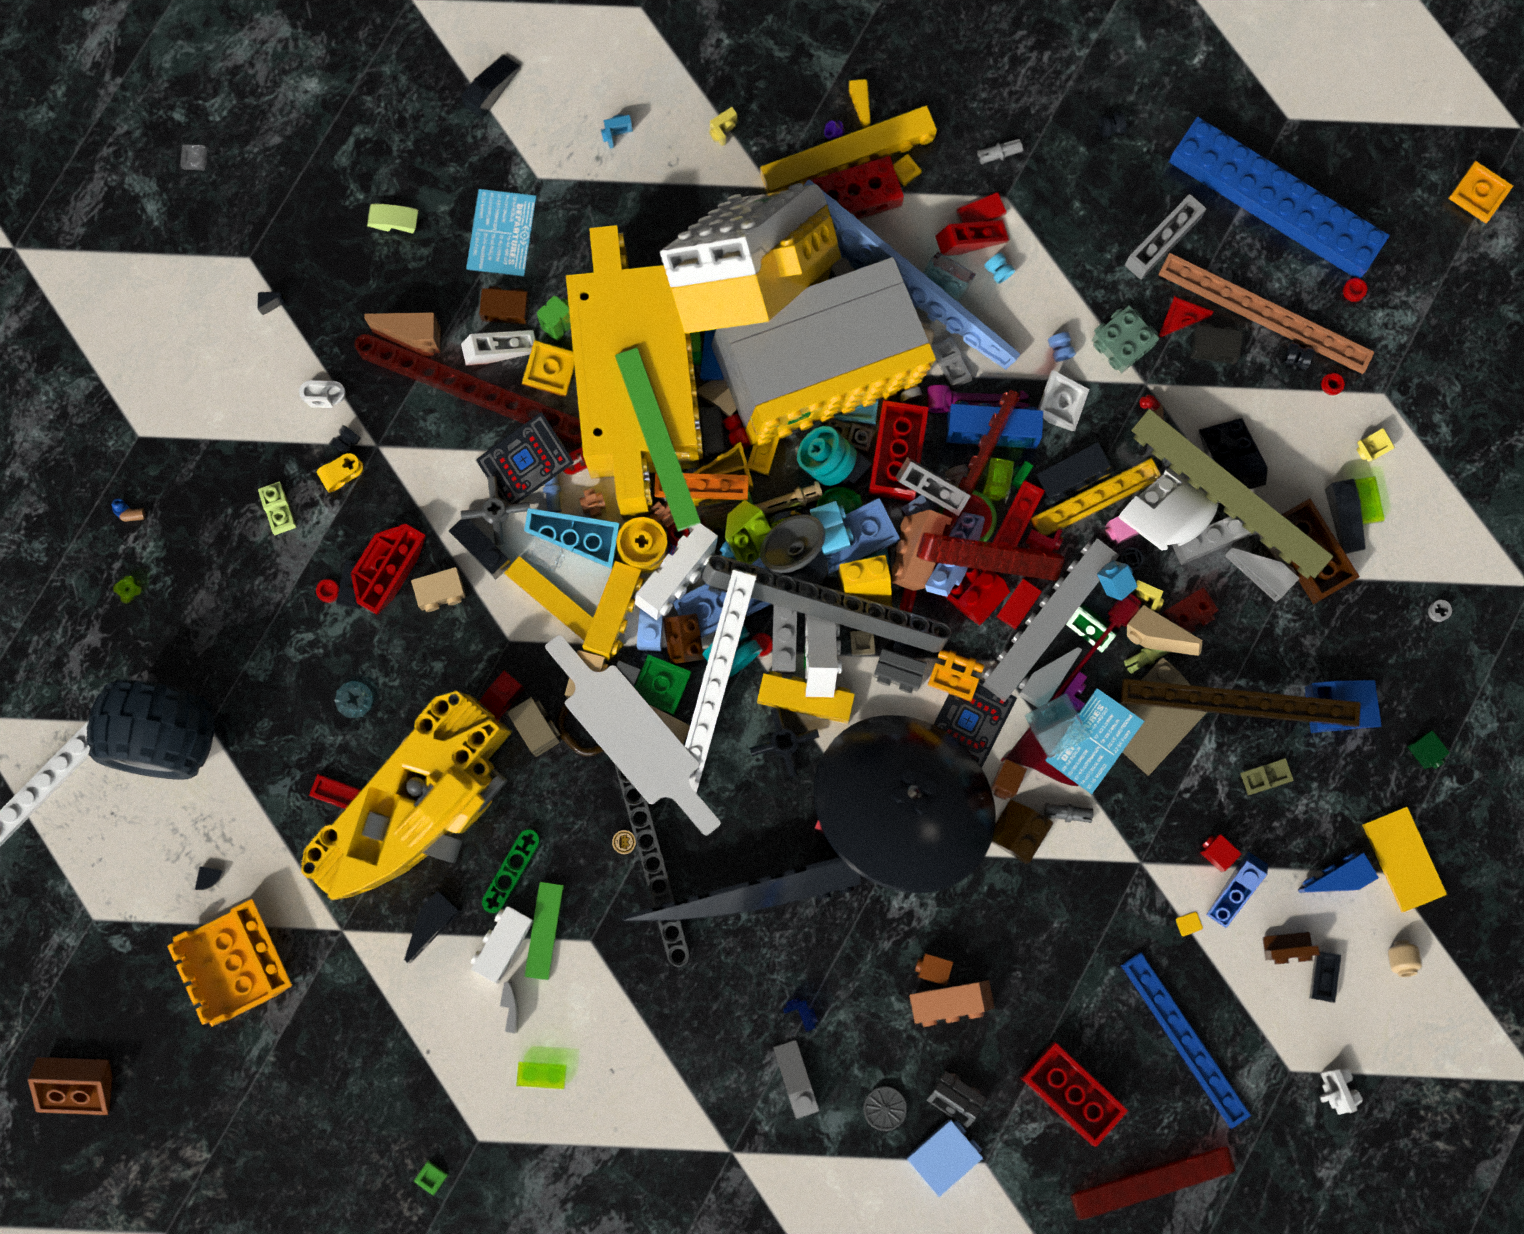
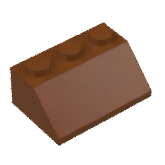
M36 1058L28 1077L36 1112L109 1114L112 1086L109 1060Z

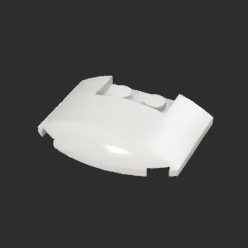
M1169 467L1142 494L1133 498L1121 512L1119 518L1159 549L1167 550V545L1178 544V546H1181L1201 534L1213 520L1217 512L1218 503L1215 505L1205 497L1208 492L1202 487L1197 490L1187 482L1189 477L1182 472L1179 476Z

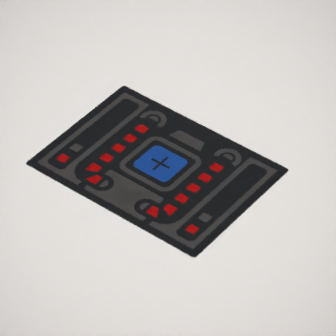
M542 412L476 459V462L487 478L491 476L497 477L498 495L508 505L521 502L574 464V461Z
M979 679L972 701L970 702L949 694L933 725L957 739L968 749L982 768L1017 697L1010 695L1004 702L983 686L985 681Z

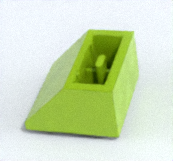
M746 500L734 508L727 516L725 539L736 560L747 564L754 563L760 557L762 542L771 531V528L762 510Z

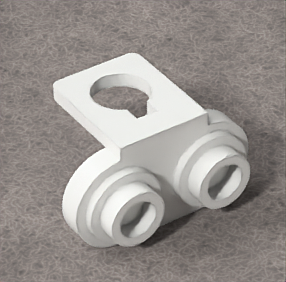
M310 380L304 382L299 389L301 399L308 403L310 407L333 408V405L341 403L346 395L344 387L337 381Z

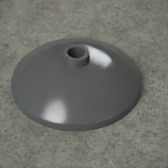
M797 515L780 522L767 534L760 548L761 561L767 569L777 573L792 572L806 566L818 555L824 544V526L816 517L811 515Z

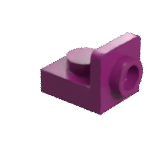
M1081 672L1074 677L1061 695L1064 705L1072 710L1077 709L1080 711L1085 705L1074 696L1075 694L1079 696L1087 686L1083 683L1087 677Z

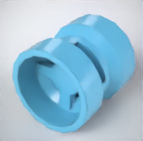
M1002 252L993 256L984 265L988 272H992L994 275L993 279L997 284L1007 280L1016 271L1012 265L1006 262V257Z

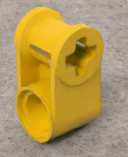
M347 453L323 465L316 472L327 492H333L361 475L364 466L361 460L354 454ZM352 461L354 468L350 470L348 463Z

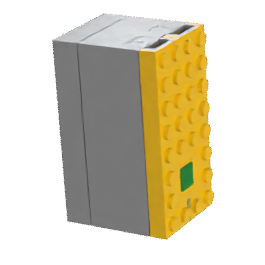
M894 257L807 287L768 322L716 329L711 344L743 426L746 428L745 431L751 446L757 443L759 446L771 442L773 437H787L795 429L806 430L814 426V422L820 420L822 423L834 419L836 414L842 413L847 415L856 410L855 407L863 405L864 408L876 403V399L884 397L885 400L895 397L899 391L918 387L917 385L922 382V378L927 375V371L931 369L932 364L936 360Z

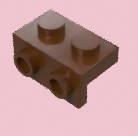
M1310 932L1264 936L1262 938L1265 961L1274 960L1275 965L1289 963V958L1297 957L1298 962L1313 961L1312 956L1320 955L1319 946H1312Z

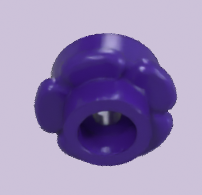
M829 121L824 129L825 137L829 138L830 141L843 137V123L841 121Z

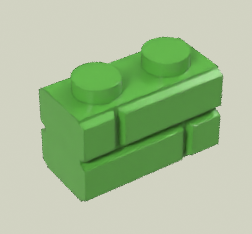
M553 296L547 302V306L544 305L537 311L542 330L554 341H558L564 335V331L567 332L571 328L569 303L565 298L559 299L557 296Z

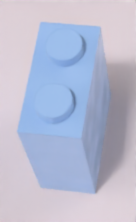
M950 1119L906 1156V1159L938 1197L944 1194L983 1159L979 1154L982 1149L973 1139L969 1142L963 1135L966 1130L958 1121L953 1123Z

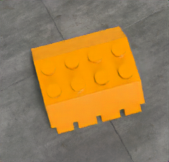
M253 899L230 909V913L193 931H185L173 937L174 943L167 946L174 961L182 960V963L176 965L183 982H192L186 989L193 1005L202 1004L201 1007L196 1009L202 1025L210 1022L212 1027L234 1018L276 997L293 986Z

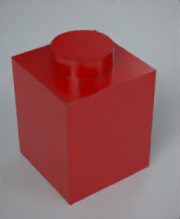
M1221 834L1215 837L1209 836L1202 844L1204 849L1200 852L1220 872L1226 871L1241 855Z

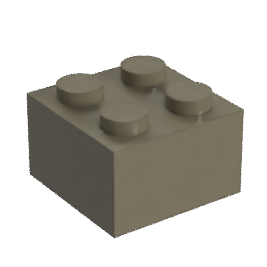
M529 698L507 712L535 757L560 743L557 737L561 734L551 720L547 722L545 719L548 713L539 700L535 702L532 698Z

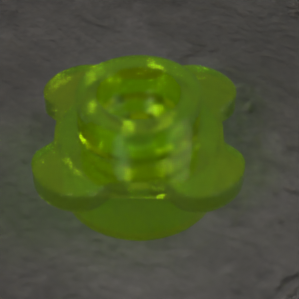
M126 576L113 587L114 592L121 597L123 603H129L132 597L141 593V587L134 583L132 576Z

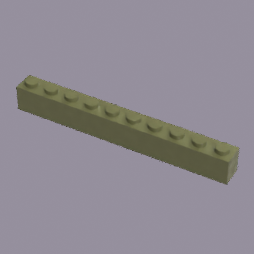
M1150 409L1131 430L1136 434L1133 438L1142 446H1145L1146 443L1153 448L1151 453L1162 461L1166 458L1172 464L1169 467L1179 476L1183 472L1189 477L1187 482L1198 490L1202 487L1208 493L1205 497L1215 505L1218 502L1222 503L1226 507L1223 510L1233 519L1238 516L1243 520L1244 523L1241 526L1251 534L1255 531L1262 536L1260 539L1262 543L1270 549L1273 546L1279 549L1281 552L1278 556L1288 564L1293 561L1300 566L1297 571L1307 579L1310 576L1315 579L1333 558L1330 553Z

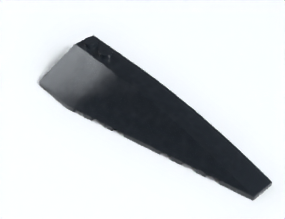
M839 857L808 865L798 871L797 869L789 870L775 877L774 875L763 877L752 883L749 881L711 891L704 896L697 895L684 899L681 902H671L657 908L652 907L622 915L620 918L621 922L692 920L762 910L816 896L818 900L832 897L831 892L839 890L840 894L853 892L854 886L860 884V874Z

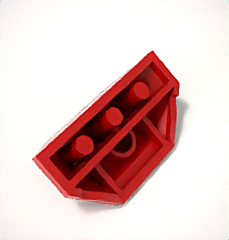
M403 524L399 527L376 533L351 572L357 604L378 615L395 598L418 560L426 537L425 534L407 524Z

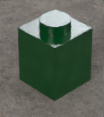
M1433 730L1423 734L1407 746L1424 769L1430 767L1438 768L1446 762L1444 757L1450 754Z

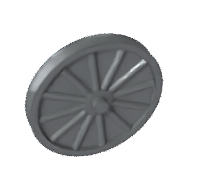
M879 1087L867 1095L863 1111L867 1122L872 1127L881 1131H890L899 1127L904 1121L907 1105L904 1097L896 1089Z

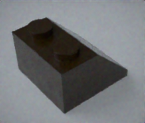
M1010 799L996 822L992 843L1023 863L1028 864L1054 822L1037 811Z

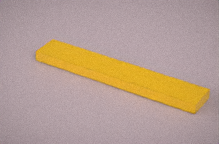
M1151 458L1032 517L1030 520L1037 532L1049 536L1055 533L1058 528L1063 529L1152 485L1162 475Z
M518 556L504 574L584 641L593 617ZM618 639L617 641L620 642L619 651L624 646V643ZM612 654L611 659L607 661L610 662L615 655Z

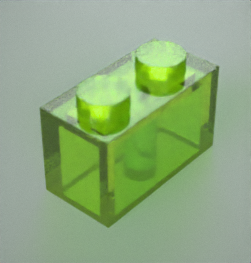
M990 458L985 472L982 494L987 496L988 499L996 501L1001 500V498L1005 499L1010 489L1014 461Z

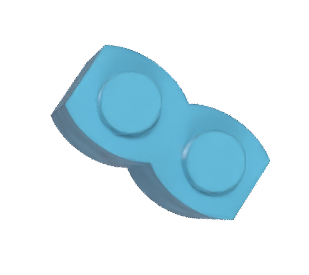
M834 501L810 509L811 516L816 517L825 529V541L822 546L825 556L851 548L850 541L854 539L850 527L845 528L843 520L847 518L842 505L838 506L837 502Z

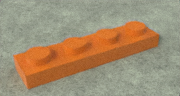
M655 472L654 495L655 497L666 498L657 472ZM683 473L692 498L748 500V475Z

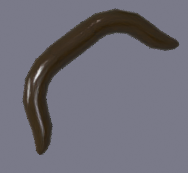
M564 701L556 717V728L561 734L562 740L573 751L582 756H594L604 751L600 745L591 748L581 746L565 729L564 720L568 713V708Z

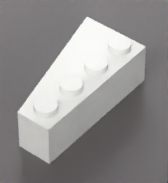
M704 525L692 526L691 534L688 537L683 535L678 541L674 555L668 554L659 568L661 571H654L636 593L635 605L655 620H658L661 615L665 616L668 614L673 606L672 603L684 596L687 591L686 587L690 583L694 584L700 578L701 571L707 565L709 558L715 555L718 536Z
M805 614L806 697H834L837 673L841 674L842 660L837 659V655H840L841 642L836 641V637L840 635V624Z

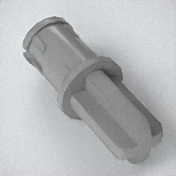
M1020 139L1003 144L996 143V146L977 151L978 157H980L979 161L981 164L996 159L1003 160V157L1022 152L1023 145Z

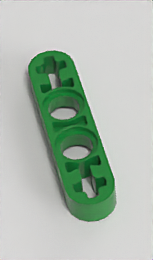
M530 829L524 830L515 841L483 897L482 906L487 912L498 913L501 908H504L539 847L540 837L535 831ZM533 834L535 844L527 846L526 851H530L528 856L524 852L516 850L518 846L524 847L526 843L523 840L524 836L529 837ZM516 854L521 855L524 859L523 865L519 868L511 865V858ZM509 875L511 877L512 884L509 888L503 889L500 887L499 879L501 876ZM494 887H496L499 891L506 893L505 897L499 895L497 902L500 903L499 906L490 909V903L487 901L489 898L493 899L496 896L497 892H493Z

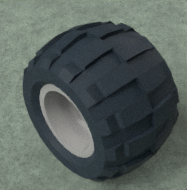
M114 680L104 685L103 692L97 695L90 711L87 725V745L90 747L89 756L103 766L128 773L163 779H190L198 775L199 768L203 767L211 751L215 732L214 716L211 713L213 706L206 698L177 687L147 681Z

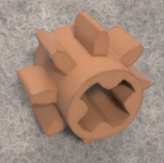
M594 488L585 490V497L579 498L584 515L590 513L591 518L602 516L601 510L606 509L602 492L595 493Z
M658 501L650 508L653 513L649 517L658 522L662 527L666 526L669 529L675 524L667 501L663 505Z

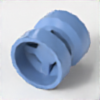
M1069 332L1059 333L1048 339L1049 346L1054 351L1052 356L1055 362L1065 361L1076 355L1074 347L1070 344L1071 337Z

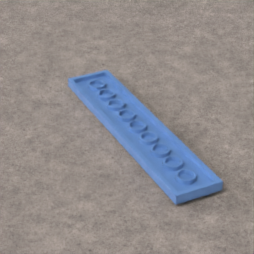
M880 498L846 514L847 519H844L843 523L845 528L850 527L854 540L850 541L851 548L825 556L828 562L827 577L838 572L839 564L862 560L900 541ZM760 557L751 564L767 569ZM705 584L685 594L680 600L676 599L673 605L679 616L695 613L698 615L702 639L716 632L727 590ZM750 598L745 617L771 605V603Z

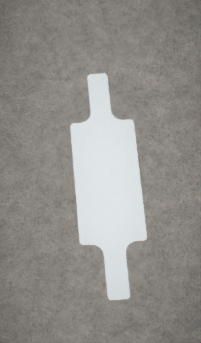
M558 635L545 645V649L575 684V692L565 701V705L649 804H654L660 798H672L704 835H709L719 827V819L689 784V777L699 767V763L617 667L612 665L605 671L594 672L562 636Z

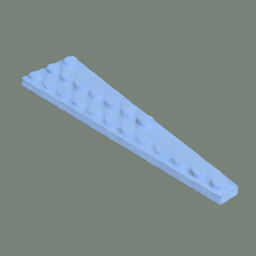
M808 179L804 186L813 185L814 183ZM822 190L832 218L841 258L847 259L852 268L858 270L894 257L915 309L919 307L928 313L927 318L933 322L937 319L946 325L945 330L951 334L961 335L966 344L977 349L981 354L1004 369L1010 367L1018 359L1020 353L1013 346L1005 342L996 332L988 328L958 301L953 299L923 272L913 266L906 258L901 256L888 243L884 242L871 229L867 228L853 214L849 213Z

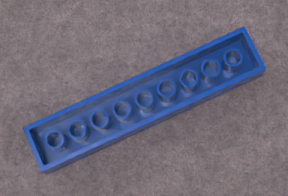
M1199 117L1195 119L1169 160V163L1354 278H1361L1390 236Z

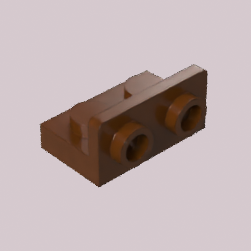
M695 613L663 618L669 662L675 664L704 659L698 615Z

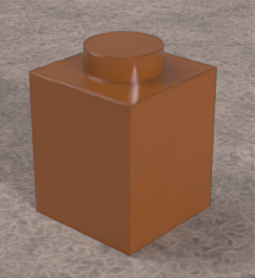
M924 954L923 958L918 957L915 971L919 972L918 978L947 985L953 962Z

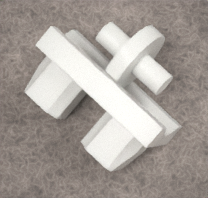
M1348 1068L1335 1069L1321 1073L1325 1083L1322 1086L1326 1093L1320 1096L1321 1101H1329L1332 1109L1336 1108L1338 1115L1357 1111L1356 1106L1362 1102V1098L1357 1090L1349 1091L1346 1083L1352 1081L1350 1070Z

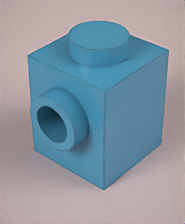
M1113 560L1097 573L1106 595L1122 601L1138 587L1132 575L1133 571L1126 563Z

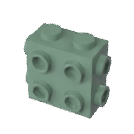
M1130 306L1124 310L1118 309L1111 316L1112 320L1108 324L1104 322L1094 330L1096 334L1092 339L1094 348L1099 353H1104L1109 359L1108 362L1111 367L1119 370L1121 373L1125 372L1151 350L1159 340L1156 330L1152 326H1147L1143 321L1142 315Z

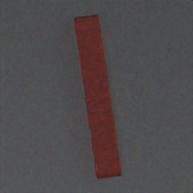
M927 532L922 533L916 554L918 558L929 562L1054 581L1059 580L1065 557L1053 552Z
M1220 1147L1070 1195L1077 1220H1082L1231 1174L1236 1171L1229 1147Z

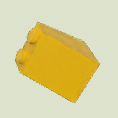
M885 555L839 564L837 576L841 592L892 607L891 578Z

